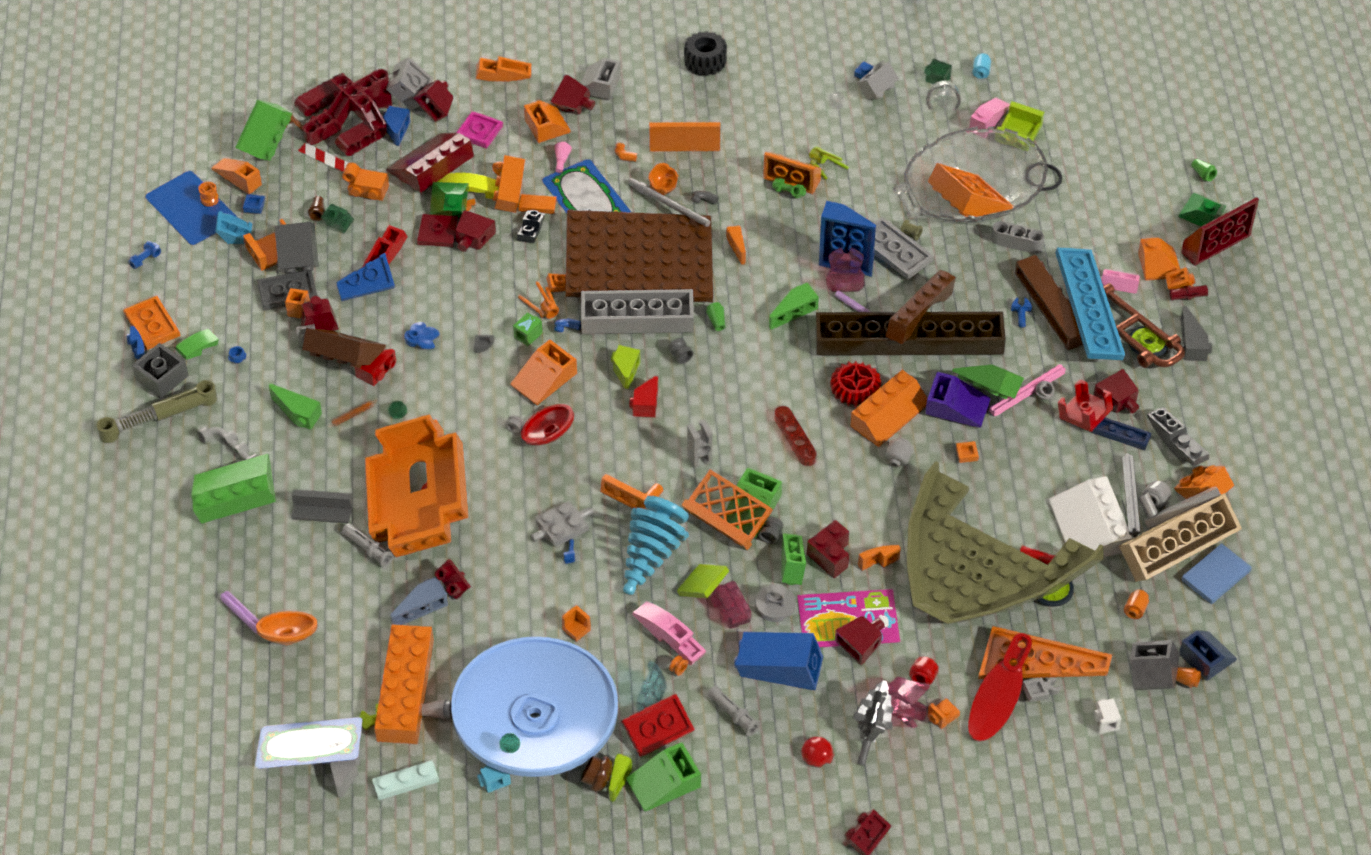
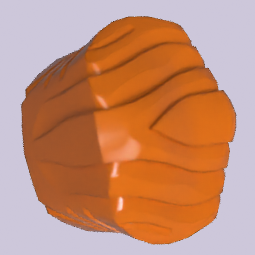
M667 163L657 164L648 176L650 188L662 195H666L676 188L678 174Z

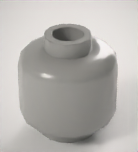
M899 437L890 441L885 457L891 466L899 468L908 464L913 453L911 443Z
M1162 481L1149 483L1142 493L1149 492L1156 509L1164 507L1171 497L1170 488Z

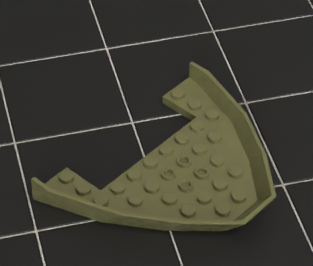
M937 461L932 464L924 475L908 522L907 571L913 606L946 624L960 623L1006 612L1055 593L1104 560L1103 545L1100 544L1096 550H1093L1069 538L1052 561L1046 565L951 516L950 514L969 492V486L939 472V462Z

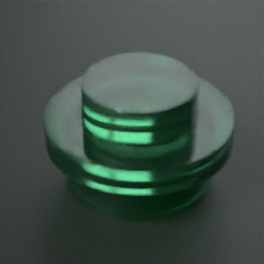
M394 401L390 404L388 413L392 418H403L407 414V406L402 401Z
M507 733L499 741L500 749L505 753H515L520 748V739L513 733Z

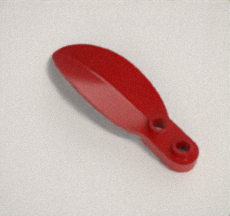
M1018 633L1013 637L1004 659L990 670L981 683L973 700L968 720V731L972 739L976 741L990 739L1006 724L1012 715L1022 688V668L1032 648V639L1028 634ZM1020 642H1024L1026 646L1024 648H1020L1018 644ZM1010 661H1017V665H1010Z

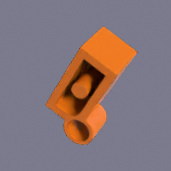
M350 162L346 165L342 174L343 179L349 182L348 195L383 201L389 187L387 173L360 169L356 163Z

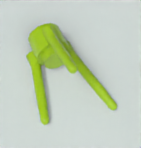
M818 146L813 147L809 153L812 165L820 167L818 164H823L828 159L845 169H849L847 165L840 162L842 161L841 157L827 152ZM821 169V176L827 180L828 177Z

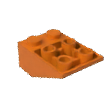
M549 339L533 353L510 385L534 404L539 405L577 374V359Z

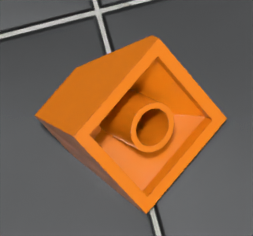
M1159 237L1140 240L1138 255L1145 281L1166 279V273L1180 269L1175 249Z

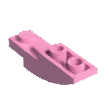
M645 602L632 613L660 642L665 640L683 659L688 661L690 666L705 655L706 650L692 637L694 633L664 609L650 602Z

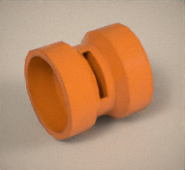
M207 181L200 184L199 194L201 203L207 207L216 205L219 197L215 183Z

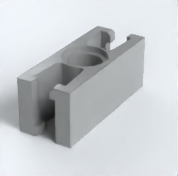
M705 419L699 421L700 431H696L692 423L687 425V455L694 469L700 467L698 463L699 457H704L705 464L712 463V431Z

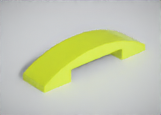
M448 173L437 181L468 183V191L485 193V197L488 199H493L494 191L498 190V187L495 186V179L473 173Z

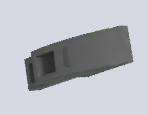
M1164 407L1147 414L1151 425L1161 440L1181 462L1186 460L1194 467L1209 460V453L1186 433V427Z

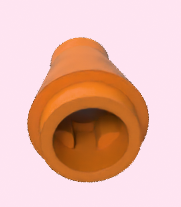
M1178 667L1176 681L1190 688L1198 687L1201 671H1197L1196 668Z

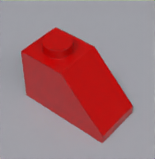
M658 376L652 377L634 389V396L630 397L629 409H633L634 417L656 418L659 390Z

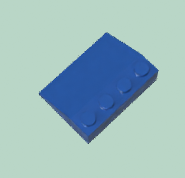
M826 201L821 215L819 266L872 277L876 225L845 204Z

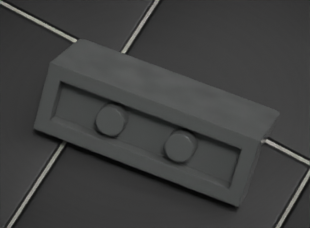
M293 489L292 520L344 524L350 522L353 507L351 493Z

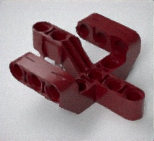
M377 69L355 82L344 73H340L297 97L294 106L304 116L318 113L321 109L331 104L328 110L324 109L323 113L318 116H312L310 121L303 125L305 142L310 145H316L341 131L351 111L363 122L336 138V146L346 156H352L384 137L387 131L386 123L372 99L387 91L389 83L387 70Z

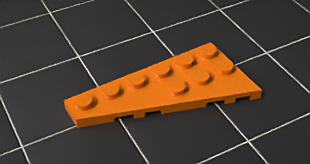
M992 626L978 679H985L990 670L1004 659L1013 637L1020 632ZM1029 635L1032 639V648L1022 668L1023 678L1108 675L1112 658L1111 654ZM1020 642L1018 646L1020 648H1024L1026 644L1024 642ZM1011 660L1010 665H1017V661Z

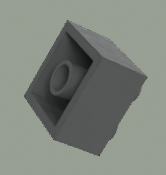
M158 343L132 364L135 380L160 398L189 376L186 361L161 343Z

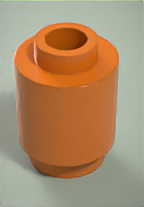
M1140 589L1132 592L1124 607V613L1131 619L1142 618L1149 604V595Z

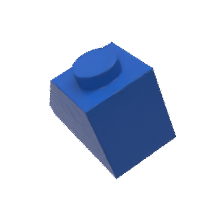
M389 106L382 115L386 123V132L395 145L400 146L410 124L409 109Z

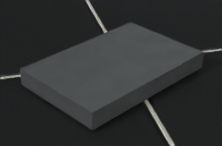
M298 271L257 279L264 311L285 307V301L290 288L308 291L309 299L313 296H318L312 271Z

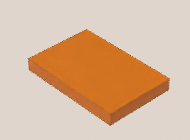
M157 295L123 309L124 315L131 326H134L140 333L146 351L155 347L158 343L163 344L181 336L180 331Z

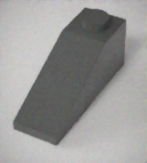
M1182 306L1180 322L1182 343L1185 350L1184 361H1207L1208 354L1212 353V343L1208 340V334L1188 307Z

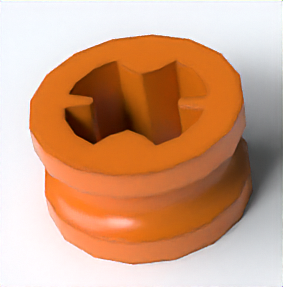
M678 655L671 662L669 670L671 672L675 671V675L680 676L686 670L688 661L686 659L682 660V656Z

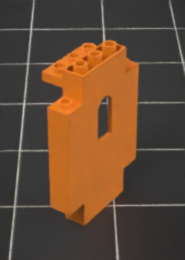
M430 414L376 429L375 435L383 446V453L365 458L369 534L375 542L380 543L388 540V547L395 557L451 543L450 523L469 518L463 442L456 432L444 435L443 428L437 419L433 420ZM416 462H425L428 488L411 493L410 468Z

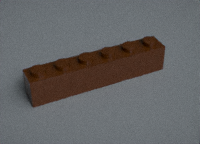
M1036 255L1016 261L1015 275L1066 349L1071 350L1082 346L1083 342L1070 300L1066 299L1061 287L1057 286L1054 282L1052 274L1048 273L1045 269L1044 263Z

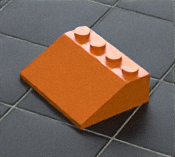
M937 163L928 180V183L933 186L932 189L941 193L943 199L950 201V205L957 208L959 213L966 217L969 215L979 217L1013 208V205L979 175Z

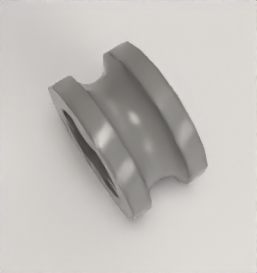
M510 415L505 423L506 429L516 434L521 431L524 425V421L516 415Z

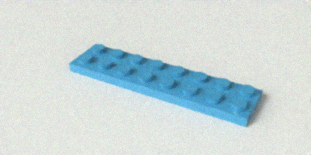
M1057 247L1055 254L1087 358L1123 360L1125 352L1092 250Z

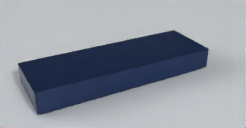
M1106 417L1090 432L1144 451L1152 435L1151 432Z

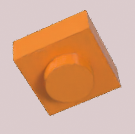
M975 441L956 443L959 463L978 461L979 455Z

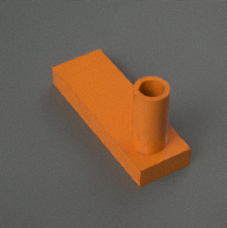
M607 474L601 479L600 492L636 509L637 507L647 509L644 505L645 498L647 496L659 497L664 491L663 487L658 483H655L646 493H643Z

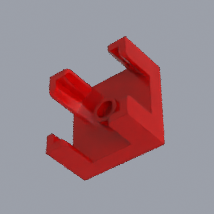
M1079 380L1075 384L1076 396L1067 405L1064 397L1058 401L1059 418L1089 432H1092L1113 410L1112 393L1103 390V399L1089 394L1088 383L1083 380Z

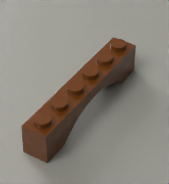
M939 270L890 318L886 337L903 344L911 336L927 310L938 301L944 303L952 295L956 276L951 275L947 271Z

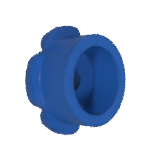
M234 346L229 350L228 359L230 362L241 363L247 357L244 349L240 346Z

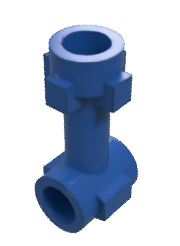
M147 241L143 246L144 251L138 256L135 254L128 260L129 265L136 269L143 265L142 261L150 255L158 257L161 253L160 246L155 242Z

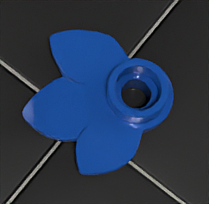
M417 322L411 325L410 330L405 332L404 339L409 346L434 349L435 345L432 340L439 337L440 332L433 327H426L424 322Z

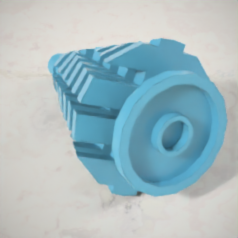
M647 496L644 500V505L647 509L638 507L637 509H631L632 521H630L629 529L632 533H629L628 537L631 545L627 547V554L632 558H626V566L630 570H625V578L628 581L623 588V591L628 595H633L636 586L643 585L647 579L644 576H651L655 572L652 567H660L664 562L662 559L669 558L672 555L671 550H676L681 544L680 541L683 542L689 537V533L685 531V528L679 525L687 522L689 518L688 513L678 505L663 498Z

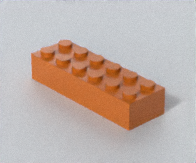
M391 625L374 728L377 742L418 744L422 721V705L425 702L434 643L432 627Z

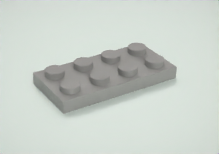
M880 217L873 222L876 225L874 254L906 279H910L933 262L934 256L886 219Z

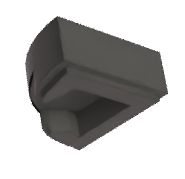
M476 335L474 353L488 350L494 343V335Z

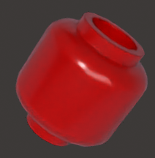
M922 656L913 663L909 676L916 685L927 687L934 682L939 673V667L930 657Z

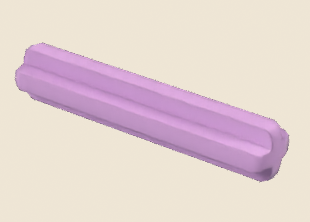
M229 591L222 593L220 596L221 601L257 634L256 624L259 620Z

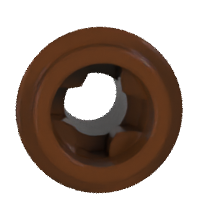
M321 196L313 198V202L308 210V215L313 221H321L326 215L324 199Z

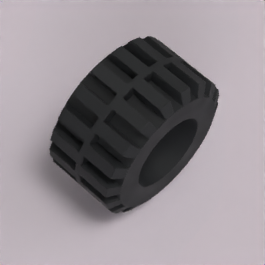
M700 31L697 34L693 33L692 37L689 36L687 38V41L684 43V64L689 71L692 70V73H697L700 76H709L710 74L715 75L716 72H721L722 68H725L727 63V43L721 35H716L715 32Z

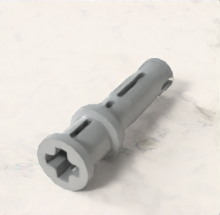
M351 524L344 526L342 534L366 550L370 558H375L379 561V565L386 567L392 562L394 554L391 551L385 550L381 543L370 540Z
M713 686L708 691V697L733 718V723L743 728L747 736H752L758 731L761 725L760 721L754 720L746 709L738 707L717 686Z

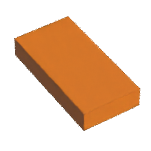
M521 194L518 208L521 212L536 210L541 213L554 214L557 197Z

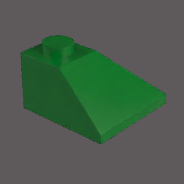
M433 182L430 214L458 216V218H461L467 206L469 184Z
M1193 192L1178 217L1202 227L1219 218L1226 209V205Z

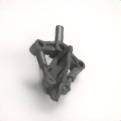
M885 680L880 681L873 690L870 689L867 692L868 695L861 699L860 706L853 715V719L858 722V729L861 732L860 739H863L857 764L865 766L871 742H875L879 734H883L884 730L892 729L893 723H891L893 707H891L890 701L892 697L888 693L887 689L889 688Z

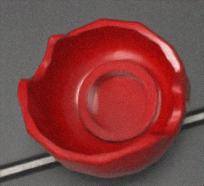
M814 736L807 739L801 749L803 760L808 765L821 768L826 763L831 764L835 755L832 744L824 737Z

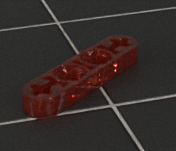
M787 406L777 407L774 412L775 422L798 460L804 466L814 465L817 460V452L793 412ZM789 426H793L796 428V430L791 432L788 431L786 428ZM802 440L805 443L803 445H796L794 442Z

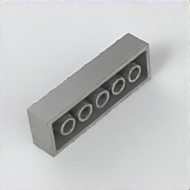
M693 289L581 291L582 334L694 332Z

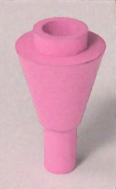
M559 142L554 146L557 173L563 172L564 163L572 150V147L566 142Z

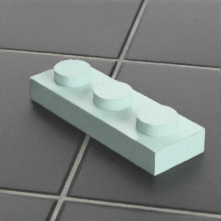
M432 760L373 778L372 782L378 800H382L439 782V777Z

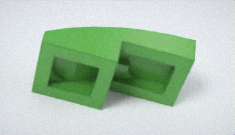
M205 329L180 342L175 347V350L187 360L201 356L203 349L218 345L219 339L209 329Z

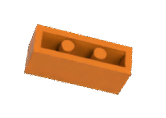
M504 155L503 161H499L497 172H500V176L496 177L495 182L498 190L494 191L493 201L496 202L495 209L516 213L525 159Z

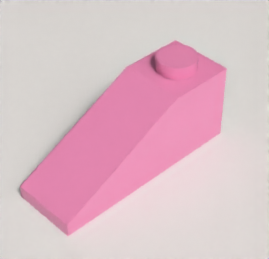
M994 98L979 106L971 116L969 132L985 138L1009 110L1010 104Z

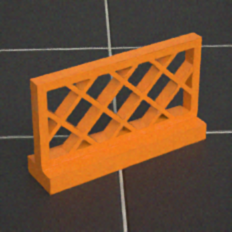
M709 469L688 500L685 499L681 505L687 512L746 550H749L752 545L751 541L773 511L771 507ZM712 476L718 480V486L708 488L707 482ZM732 488L734 496L724 498L722 489ZM719 490L720 499L710 501L709 492ZM706 493L707 502L699 504L695 501L699 494ZM748 498L749 506L739 508L738 499ZM735 500L736 509L726 511L724 502ZM721 503L723 512L714 514L711 505ZM762 507L766 510L761 517H754L753 509ZM750 510L752 519L741 521L740 512ZM737 513L738 522L728 523L726 515ZM752 523L753 530L747 535L743 532L742 525Z

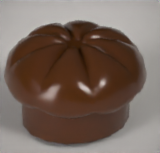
M593 756L587 763L580 782L591 786L590 789L593 792L603 790L612 774L613 763L611 759L607 756H603V758Z

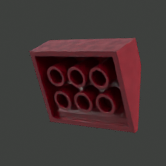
M439 133L387 168V172L421 193L432 186L433 182L439 181L448 173H451L474 157L471 140L460 133Z
M1256 197L1200 227L1183 240L1181 253L1196 266L1250 237L1259 198Z

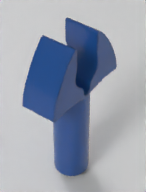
M1018 297L1011 306V311L1018 312V326L1020 328L1026 326L1025 312H1031L1032 305L1026 297H1024L1023 307L1018 304Z

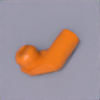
M617 143L615 145L614 151L621 160L637 161V153L627 152L624 149V143Z

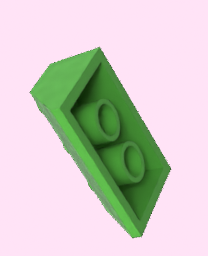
M257 99L235 148L257 158L271 161V158L275 155L278 143L283 137L284 130L290 122L292 113L278 104Z

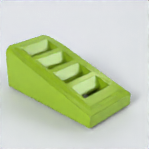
M619 753L615 757L609 785V797L612 802L616 800L627 781L626 778L632 772L631 758Z

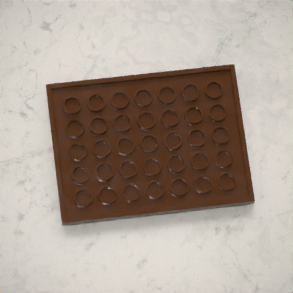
M567 210L565 297L581 298V291L693 289V302H713L711 215H701L710 220V225L706 227L684 214Z

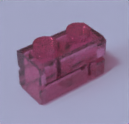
M734 580L715 588L711 601L714 608L718 607L720 610L719 616L722 623H726L728 628L733 629L751 621V610Z

